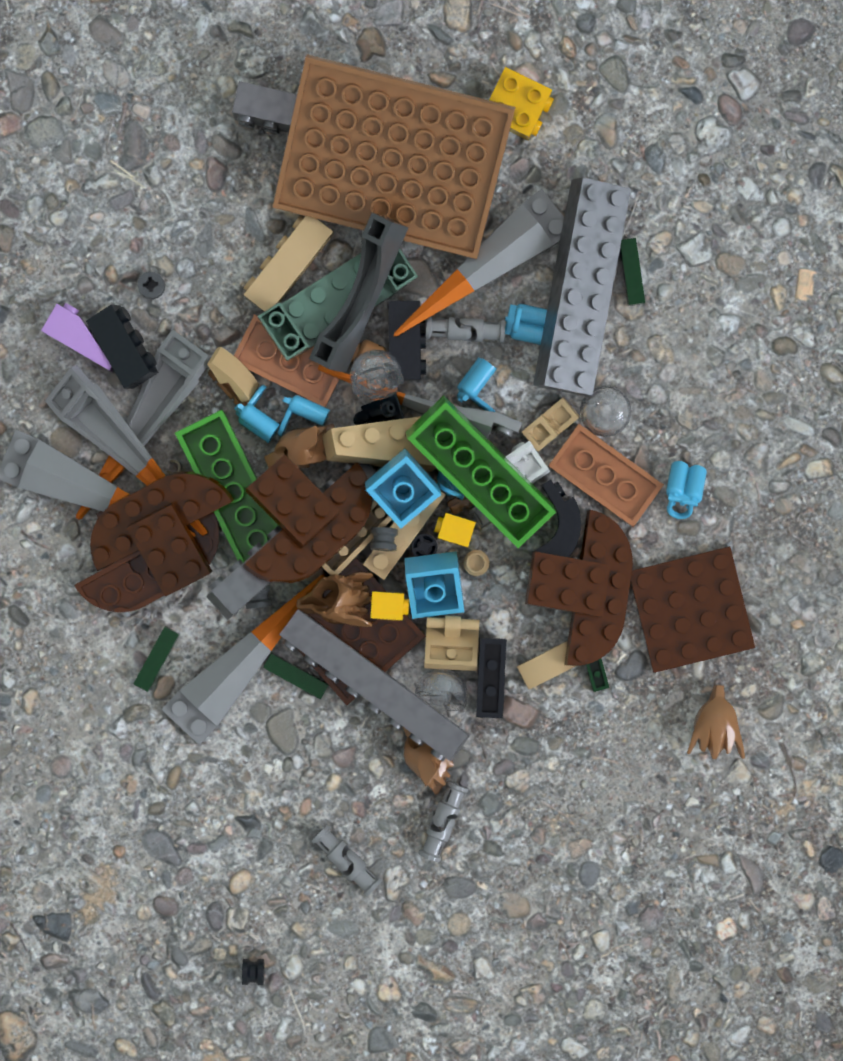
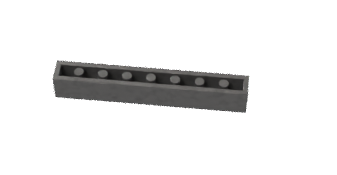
M349 463L341 471L346 473L354 464ZM359 464L368 479L376 473L369 464ZM334 476L323 488L327 490L337 481V478ZM279 526L267 535L269 541L282 530ZM257 543L248 552L250 557L244 563L263 547L260 543ZM240 559L228 569L231 573L228 577L223 579L220 576L209 586L212 591L206 596L227 621L271 583L248 572L243 567L244 563Z
M298 609L279 634L285 639L282 642L285 646L294 652L297 649L306 654L303 659L315 668L318 664L327 670L325 675L335 683H338L339 680L348 685L345 689L357 699L360 696L369 701L367 706L377 714L383 711L390 717L388 720L390 724L399 730L403 727L411 732L409 737L420 746L425 742L433 748L430 753L442 762L445 759L452 761L470 737V734L303 611Z

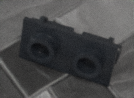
M397 393L361 406L362 411L355 414L353 422L355 425L403 419L404 415Z

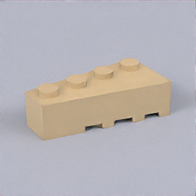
M421 416L331 428L322 435L327 461L351 464L362 463L383 467L406 448L426 472H432L437 469L406 436V431Z

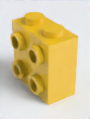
M505 67L489 100L516 107L509 132L529 141L531 134L537 136L543 123L539 121V118L543 111L548 113L554 98L550 97L552 89Z

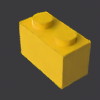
M445 513L444 518L438 517L434 532L439 533L438 539L468 548L476 522Z
M372 591V619L403 620V615H408L409 599H404V593Z

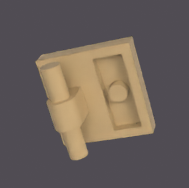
M445 615V618L427 617L424 668L477 671L480 620L461 619V616Z

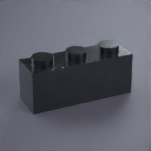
M388 301L389 381H421V375H426V359H421V349H426V333H420L419 323L399 336H394V332L420 307V301Z
M111 304L86 320L123 388L134 389L159 373L155 367L157 362L153 355L144 348L142 335L132 327L130 323L131 316L128 311L120 305Z
M479 638L476 717L503 719L506 638Z

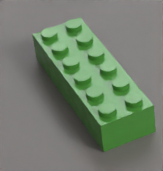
M444 395L406 431L407 439L517 548L523 545L556 513L553 504Z
M220 410L175 432V435L194 473L215 479L233 497L234 500L231 503L215 510L214 514L237 560L240 559L244 563L250 557L248 552L257 543L263 546L269 541L267 535L279 525L245 492L247 487L257 477L225 412Z

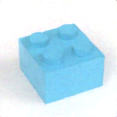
M406 448L365 481L366 491L400 529L441 496L438 484Z
M457 551L405 558V576L412 619L464 612Z

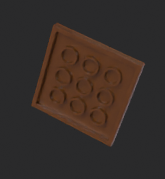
M730 546L632 570L631 586L653 673L755 648Z
M355 558L339 575L346 577L357 572H370ZM374 577L362 583V586L368 587L369 590L366 592L369 593V597H372V591L386 592ZM328 589L324 591V593L322 594V598H324L332 590ZM372 601L362 607L368 609V612L361 616V618L371 622L372 627L332 624L316 613L307 614L384 672L426 637L408 615H403V620L372 619ZM297 649L305 657L306 654ZM318 664L316 668L312 666L346 705L356 698L345 690L348 685L339 680L338 683H335L325 675L327 670Z

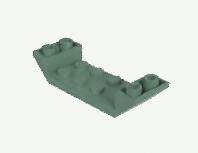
M400 249L375 307L392 297L418 277ZM361 253L282 304L279 302L258 316V319L286 361L314 347L319 334L337 316L352 290L360 264Z

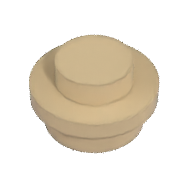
M472 550L464 557L463 565L466 572L470 575L480 576L488 570L489 558L483 551Z

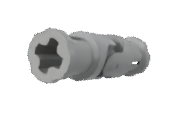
M429 317L426 322V339H430L432 336L447 337L448 340L473 342L499 340L500 343H504L505 320H501V322H486L484 319L479 318L460 319L458 317H449L448 319H436ZM472 326L476 329L473 333L471 332Z
M448 780L442 801L438 802L436 813L426 832L428 837L423 850H419L418 853L435 862H440L441 860L440 853L444 843L448 842L455 825V820L460 813L459 805L464 793H467L469 790L460 784ZM439 827H443L445 829L443 831H440Z
M328 825L324 826L313 837L311 842L313 844L316 843L327 854L326 857L350 881L353 880L364 891L363 894L365 896H368L382 882V879L376 878L366 868L367 864L343 840L339 841L329 831L330 827Z

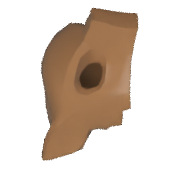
M334 424L296 428L283 434L277 442L274 452L264 456L268 469L284 454L298 468H310V464L321 463L327 460L322 435L331 428H335Z
M357 572L346 577L336 574L323 577L309 594L297 600V608L306 614L316 613L332 624L372 627V623L361 618V616L368 612V609L362 607L372 601V597H369V593L366 592L369 590L368 587L362 586V583L373 577V574ZM328 589L332 590L324 598H322V594L324 593V591Z
M723 685L713 686L709 700L697 712L694 731L687 751L688 755L691 754L698 740L699 749L705 752L708 747L712 759H717L719 753L724 748L727 754L731 753L734 742L742 759L745 758L736 712L725 699Z
M403 727L407 737L404 746V759L407 766L422 780L425 786L430 787L435 795L438 794L442 787L446 785V777L449 778L451 776L447 769L454 766L453 761L445 759L442 762L430 753L433 748L425 742L422 746H419L409 737L411 732Z

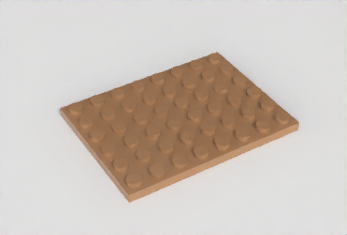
M307 54L272 208L363 231L373 212L409 227L403 241L477 259L516 107Z

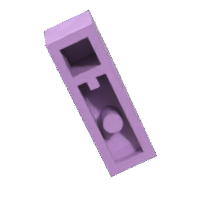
M67 303L63 307L56 304L41 331L112 372L113 368L84 320L77 316L79 310Z

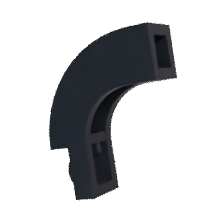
M549 480L542 484L541 487L556 510L558 526L554 536L547 543L532 552L536 551L570 557L580 537L581 515L574 496L564 502L562 497L566 494L558 481L553 484L552 480Z

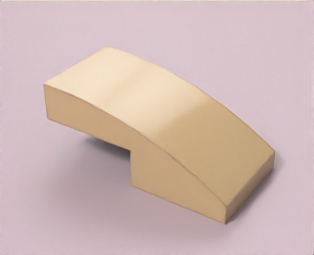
M218 347L207 365L220 384H230L241 402L250 401L259 383L235 356L224 348Z
M563 397L525 428L522 433L539 452L580 418V416Z
M567 641L517 666L528 690L575 667L564 665Z

